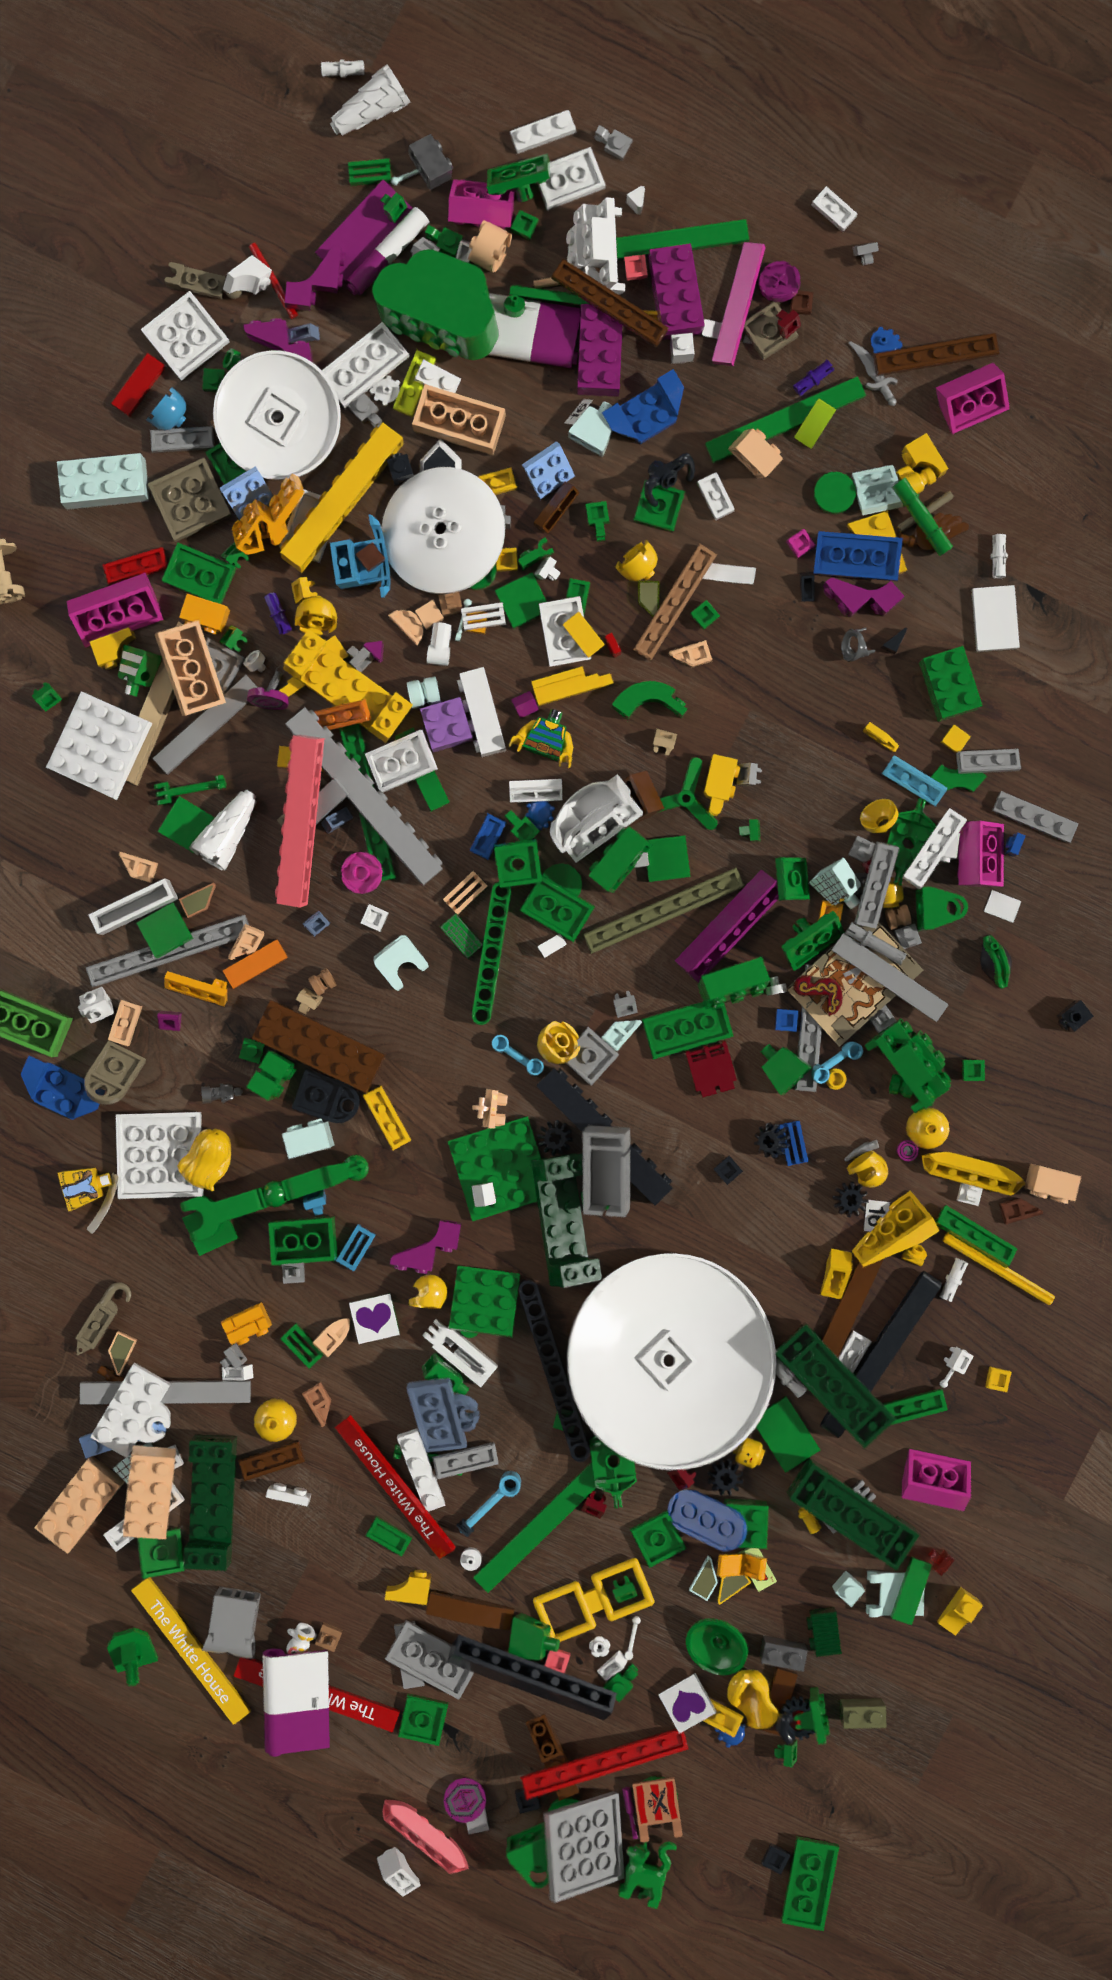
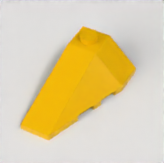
M911 1190L889 1206L890 1210L883 1218L880 1217L878 1219L876 1227L871 1232H867L852 1250L863 1267L918 1245L939 1231L933 1217Z

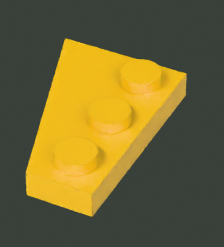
M888 511L847 524L849 530L854 534L896 537ZM902 553L899 574L907 571Z

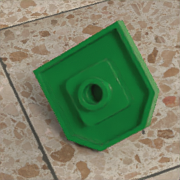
M135 1627L114 1633L107 1644V1650L117 1673L126 1671V1683L128 1686H136L139 1683L138 1667L158 1661V1655L148 1632Z

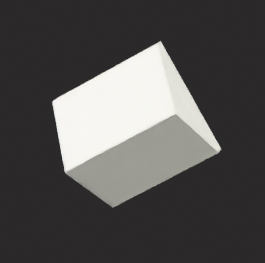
M640 186L627 194L626 203L637 215L642 213L645 193L644 186Z
M493 1182L472 1186L475 1207L496 1203Z

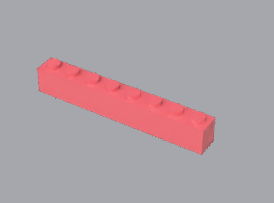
M294 735L290 741L291 760H289L287 766L289 780L285 786L287 801L283 807L285 821L281 828L283 841L279 848L281 862L277 869L279 882L275 890L276 904L294 907L308 905L324 738Z

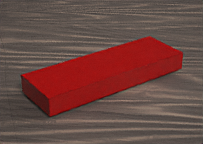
M147 353L111 404L130 417L166 366Z
M160 547L106 563L102 566L107 583L110 586L144 573L149 575L166 570L168 562L164 548Z

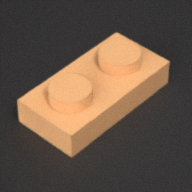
M121 1000L108 1040L130 1046L142 1006Z

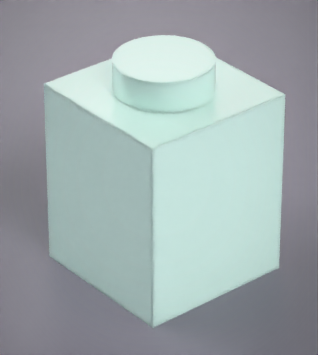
M847 1571L832 1586L835 1593L851 1607L865 1592L862 1584Z

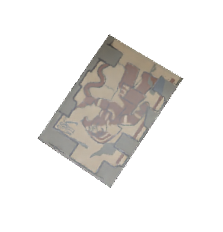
M879 921L877 928L857 925L866 931H872L874 936L907 954L904 961L902 960V964L898 965L896 962L865 945V948L912 980L923 971L918 963ZM833 945L801 976H811V983L820 978L828 977L835 980L841 986L843 1001L841 1008L836 1014L827 1015V995H798L794 990V982L787 987V990L840 1047L891 1001L896 994L862 971L857 977L854 974L845 977L843 973L856 967L831 951L835 946ZM856 977L853 983L849 984L848 980Z

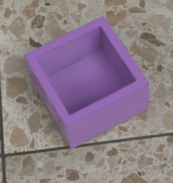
M460 697L420 709L433 752L473 741Z

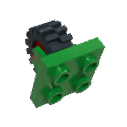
M818 1687L810 1688V1700L806 1698L805 1701L801 1696H799V1699H796V1696L792 1697L791 1701L788 1699L786 1704L782 1705L780 1714H783L785 1711L792 1714L793 1721L790 1722L789 1731L793 1737H799V1740H803V1737L808 1739L810 1734L813 1735L816 1732L818 1745L826 1744V1736L830 1735L828 1715L825 1711L824 1694H819Z

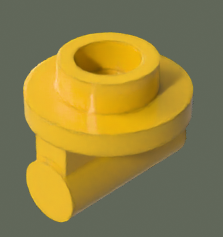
M918 1244L906 1249L901 1259L922 1266L927 1253Z

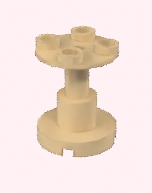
M0 539V604L15 602L23 599L22 596L25 597L24 587L12 585L10 572L5 571L3 555L13 553L17 549L15 543H6L5 539Z

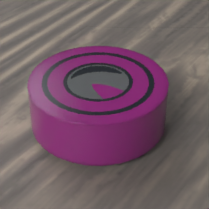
M903 1140L898 1144L896 1151L900 1159L912 1161L918 1156L919 1149L912 1141Z

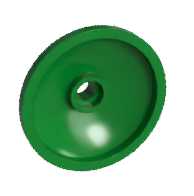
M702 1619L694 1623L687 1633V1651L692 1660L705 1671L716 1675H731L738 1672L744 1666L748 1657V1647L742 1634L731 1624L719 1619Z

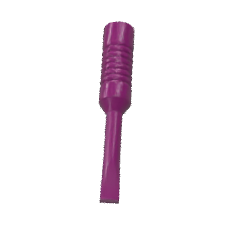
M624 1787L622 1791L626 1812L630 1817L633 1839H638L633 1816L635 1810L631 1788Z

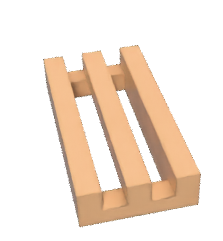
M472 871L443 900L458 915L488 886ZM474 877L476 880L451 902L450 899ZM480 883L481 887L457 909L455 905Z

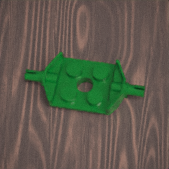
M918 798L915 810L898 813V818L891 828L887 844L899 847L893 868L896 873L893 883H898L899 886H902V877L937 827L924 814L923 810L926 800L923 799L922 801V798ZM903 840H911L913 848H905Z
M594 1435L588 1439L594 1487L611 1493L614 1508H618V1506L622 1508V1492L637 1482L635 1463L616 1453ZM611 1455H616L619 1458V1463L615 1467L608 1465V1458Z

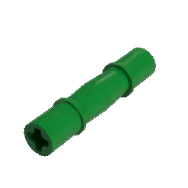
M906 477L892 486V489L903 503V507H907L914 521L927 536L926 540L928 539L937 554L941 556L950 550L953 545L942 531V527H938L931 513L918 498L920 495L915 492Z

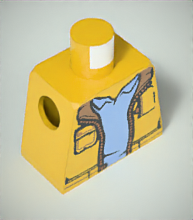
M96 1168L68 1170L58 1173L68 1212L104 1196L102 1187L112 1185L110 1174L98 1175Z

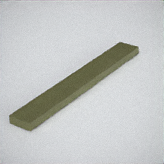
M736 867L585 933L583 936L592 954L745 886Z

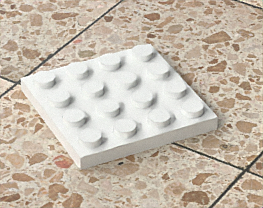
M81 691L46 767L117 800L152 723Z
M201 1112L116 1114L117 1176H119L118 1199L203 1196V1189L193 1186L186 1181L177 1167L179 1161L189 1153L196 1136L202 1131Z

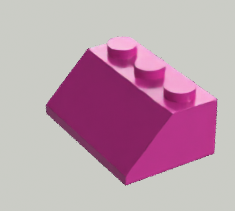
M453 179L449 195L448 221L458 225L471 223L480 227L481 223L485 220L502 229L511 227L515 189L506 190L505 193L500 195H489L487 183Z
M994 363L936 387L940 409L952 434L1010 409L1004 373Z
M986 821L965 822L959 831L958 885L1003 887L1004 824Z
M909 1449L902 1479V1498L964 1511L971 1498V1462Z

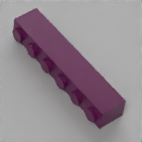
M760 870L681 953L675 962L684 972L699 983L701 977L707 975L779 899L777 881L763 870Z

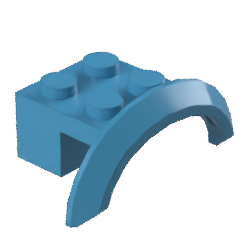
M370 514L369 520L374 533V540L353 543L349 539L330 543L336 585L340 589L381 582V598H385L391 584L387 550L380 523ZM373 542L384 556L385 561L368 573L355 554Z

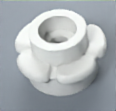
M597 1636L590 1642L589 1649L593 1656L604 1657L609 1653L610 1643L604 1637Z

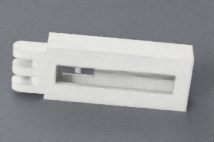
M435 1319L433 1323L439 1329L437 1330L430 1325L428 1330L434 1335L431 1336L425 1332L423 1337L433 1344L432 1348L479 1387H482L498 1365L459 1332L449 1330V1326L446 1327L438 1319ZM446 1342L449 1347H452L456 1343L459 1347L452 1353L442 1344Z

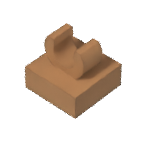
M459 592L438 594L443 616L461 613L462 604Z
M323 1622L315 1645L334 1652L343 1630Z

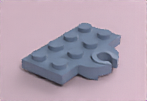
M450 1378L408 1383L407 1391L426 1453L467 1448L465 1432L475 1429L479 1420L480 1411H477L478 1404L476 1401L463 1394H454ZM465 1410H471V1411H474V1412H472V1413H467V1412H465Z

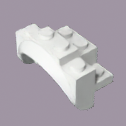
M606 197L599 205L582 204L575 211L573 216L575 225L568 231L566 237L567 244H569L567 262L616 294H621L625 291V284L617 283L615 216H622V208L615 207L614 198ZM594 267L601 268L600 272H598Z
M617 774L609 781L589 784L574 793L563 805L556 820L551 822L550 835L558 849L562 853L567 851L577 863L620 832L622 828H625L642 816L643 811L631 798L630 789Z

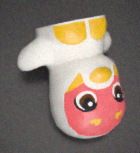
M301 1622L297 1625L296 1629L287 1630L293 1637L287 1645V1654L308 1652L310 1641L317 1637V1633H315L312 1626Z

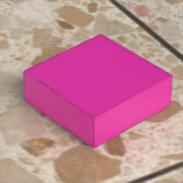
M805 529L786 541L797 559L816 546Z

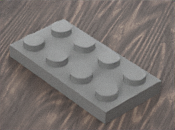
M408 1620L405 1621L385 1657V1660L458 1700L474 1672L447 1663L452 1644Z

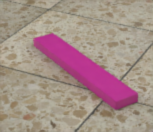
M744 242L712 359L714 364L734 365L766 248L764 244Z

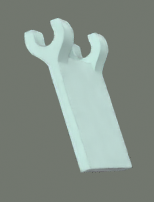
M867 1571V1580H870V1583H880L879 1605L866 1604V1614H869V1617L891 1616L905 1572ZM924 1591L915 1616H924Z

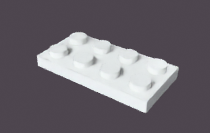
M382 322L322 371L330 380L340 404L345 409L361 394L365 393L405 361L409 354Z

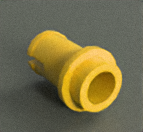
M800 1508L798 1516L800 1519H803L809 1533L814 1534L820 1531L822 1526L817 1518L804 1508Z

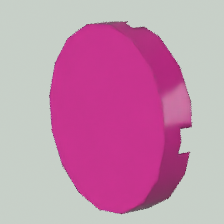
M358 852L351 854L345 859L341 867L342 881L347 889L354 893L366 894L372 892L379 886L382 880L383 871L381 863L370 853Z

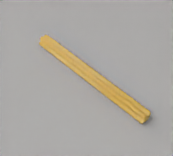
M948 1232L945 1234L943 1242L1047 1305H1051L1054 1301L1055 1296L1008 1267H1003Z

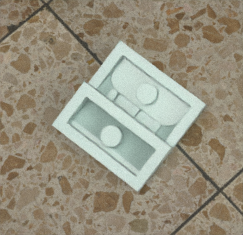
M893 465L852 473L862 516L903 507V503L892 489V486L898 483Z

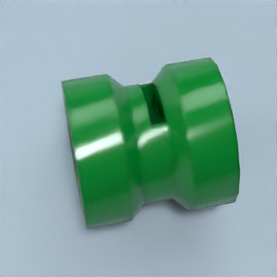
M893 1074L890 1081L889 1094L897 1095L900 1093L903 1097L910 1099L913 1093L899 1074Z

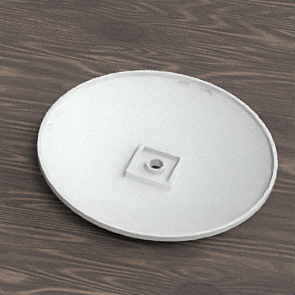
M658 1254L640 1258L621 1266L603 1279L587 1297L577 1314L570 1335L567 1356L568 1375L573 1397L581 1415L595 1435L608 1447L623 1457L641 1465L669 1470L698 1467L723 1457L741 1444L761 1420L772 1395L776 1375V1349L771 1327L764 1310L751 1291L736 1276L721 1266L703 1258L684 1254ZM667 1354L671 1355L674 1359L670 1367L665 1366L663 1362Z

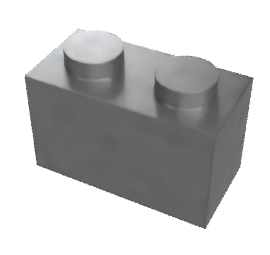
M431 134L409 145V156L429 190L450 180L453 169L450 159L448 157L445 158L442 153L443 150L440 142L437 139L434 140Z
M763 1635L759 1656L762 1664L804 1672L808 1650L805 1643Z

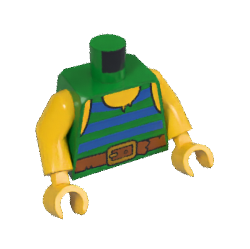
M551 709L548 719L538 717L537 720H531L510 741L509 747L512 744L518 745V752L522 747L524 750L559 762V767H561L563 762L568 763V768L571 767L574 747L571 734L566 731V726L559 724L563 714L560 711Z

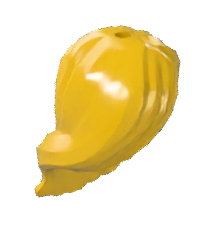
M216 1128L213 1130L205 1129L196 1136L189 1153L177 1165L178 1171L186 1181L198 1188L214 1191V1184L224 1176L230 1165L231 1143L229 1136L224 1131Z
M752 1669L742 1670L734 1675L729 1682L727 1690L729 1702L745 1715L748 1727L754 1729L770 1728L777 1722L779 1712L769 1699V1687L765 1677L760 1671Z

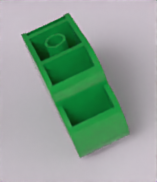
M428 249L414 254L407 264L395 263L388 265L379 273L374 282L373 296L381 321L398 335L404 334L416 342L422 341L434 349H442L454 357L459 356L468 360L482 359L494 348L499 336L494 307L490 300L486 277L477 266L436 250Z

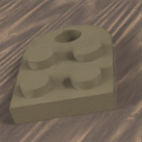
M108 1041L86 1074L84 1085L86 1094L90 1099L99 1104L107 1105L120 1101L145 1065L146 1059ZM99 1088H103L107 1091V1093L105 1095L100 1096L97 1095L95 1091Z

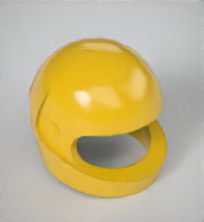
M868 1151L860 1155L847 1167L849 1174L856 1173L858 1175V1183L868 1188L880 1186L888 1176L886 1161L874 1151Z
M428 1274L420 1277L413 1286L418 1288L419 1294L417 1297L409 1299V1306L441 1309L447 1296L445 1282L436 1275Z

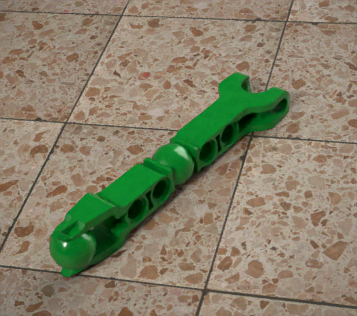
M356 1154L347 1157L342 1164L325 1166L282 1180L281 1182L277 1180L270 1181L264 1187L220 1201H213L206 1196H199L184 1201L180 1204L182 1211L196 1210L203 1216L201 1228L190 1234L191 1242L215 1236L220 1230L221 1224L225 1221L268 1208L269 1206L280 1207L286 1201L333 1187L348 1179L360 1181L368 1174L369 1164L363 1156Z

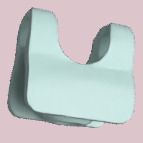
M405 935L399 936L374 956L375 966L396 991L403 988V983L397 974L401 964L411 962L422 971L429 967L427 961Z

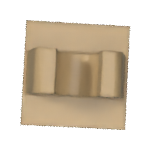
M657 729L653 742L654 752L657 753L658 748L662 746L666 748L665 755H669L671 750L674 749L677 734Z
M304 988L296 998L297 1001L301 1002L298 1011L306 1014L310 1008L315 1010L320 1005L323 997Z

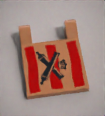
M674 1777L632 1783L641 1842L649 1841L647 1825L668 1822L673 1824L674 1837H682Z

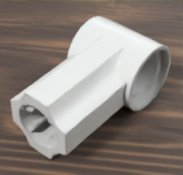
M440 622L433 623L431 645H429L427 652V664L448 666L451 625Z

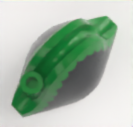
M985 936L980 957L981 968L1000 989L1006 988L1012 968L1010 953L993 936Z

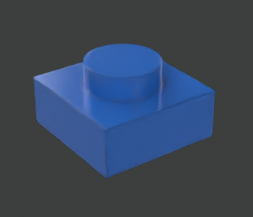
M1015 833L1013 837L1009 836L1005 845L1008 848L1006 854L1013 857L1017 856L1026 835Z
M776 1009L775 1030L797 1032L798 1011Z

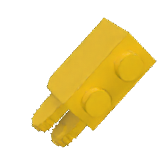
M713 754L704 789L706 798L711 799L709 812L713 816H718L721 813L724 802L727 803L729 798L733 799L736 786H732L733 779L738 778L740 771L737 759Z

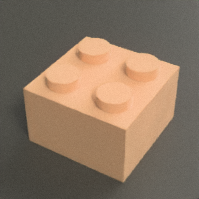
M748 429L735 440L728 450L757 478H766L783 459L779 455L781 451L774 444L769 445L764 440L766 436L759 429Z
M1030 1164L1024 1188L1029 1189L1030 1194L1047 1199L1048 1195H1051L1050 1199L1068 1204V1200H1076L1081 1176Z

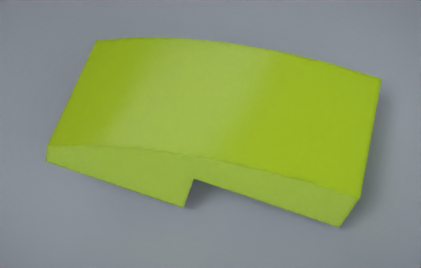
M818 399L794 438L812 449L836 409L823 400Z

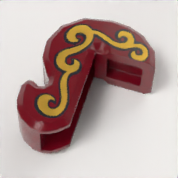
M809 975L796 979L794 990L798 995H827L828 1016L836 1014L841 1008L843 1001L842 990L835 980L827 977L820 978L811 983V976Z

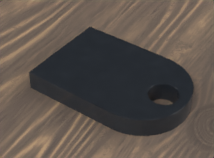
M305 1069L292 1109L329 1122L344 1123L352 1119L358 1112L360 1098L353 1086L338 1079ZM347 1099L354 1102V1109L350 1112L343 1109V1102Z

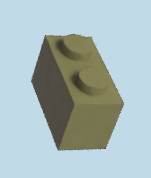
M882 1698L840 1699V1721L844 1729L886 1728V1706Z

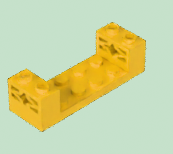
M308 629L284 662L283 669L333 706L365 699L371 720L358 724L384 743H387L409 713L413 704L396 692L392 696L325 647L326 641Z

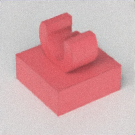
M645 255L624 257L627 281L648 277Z
M560 1649L557 1652L549 1651L544 1666L565 1673L570 1653Z

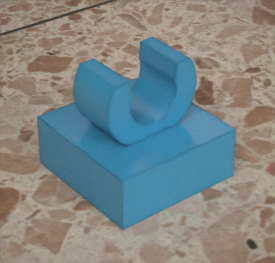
M324 1189L303 1196L305 1209L313 1208L315 1216L323 1214V1205L326 1204Z

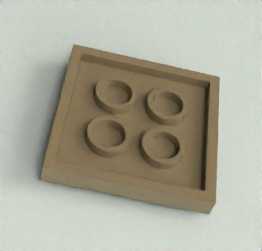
M205 458L148 483L175 542L232 516Z

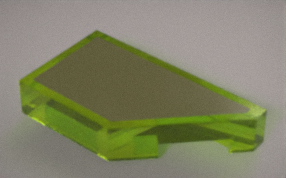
M638 581V604L652 617L655 616L659 609V581Z

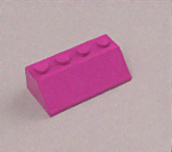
M146 573L67 601L68 614L85 648L91 646L90 641L120 630L130 628L133 631L164 620Z

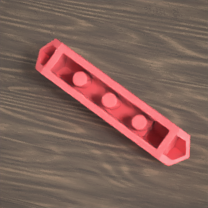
M398 1800L384 1801L382 1811L384 1821L449 1874L469 1869L467 1860L458 1844L451 1837L446 1838L441 1830L435 1829L430 1825L425 1817L419 1816L417 1809Z

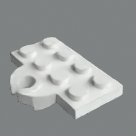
M134 1363L90 1438L128 1458L133 1445L135 1446L138 1440L149 1443L162 1439L165 1433L154 1430L153 1423L160 1421L165 1428L169 1429L171 1413L161 1400L171 1383Z

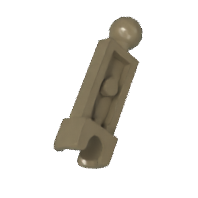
M174 262L169 263L171 271L176 274L173 278H165V284L169 288L191 291L221 300L223 293H226L231 299H237L242 294V291H235L229 294L223 290L226 280L225 276L184 267V265Z

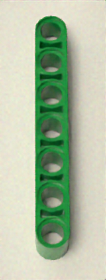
M499 882L493 885L472 1010V1019L479 1025L487 1024L492 1016L511 897L510 886L506 887L508 892L504 897L496 895V889L500 886ZM497 906L504 909V915L500 918H496L492 914L493 909ZM498 927L501 930L498 938L490 937L489 931L491 928ZM495 948L498 952L497 957L488 959L486 957L487 949ZM487 968H491L494 971V977L491 980H485L482 976L483 971ZM482 989H488L491 992L489 1000L483 1001L480 999L479 993ZM481 1009L485 1010L488 1014L487 1019L483 1022L478 1021L476 1018L477 1011Z

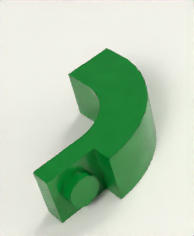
M644 681L628 687L616 698L611 706L612 709L627 720L640 705L647 702L660 703L680 718L687 711L685 702L678 697L672 698L676 689L656 681Z

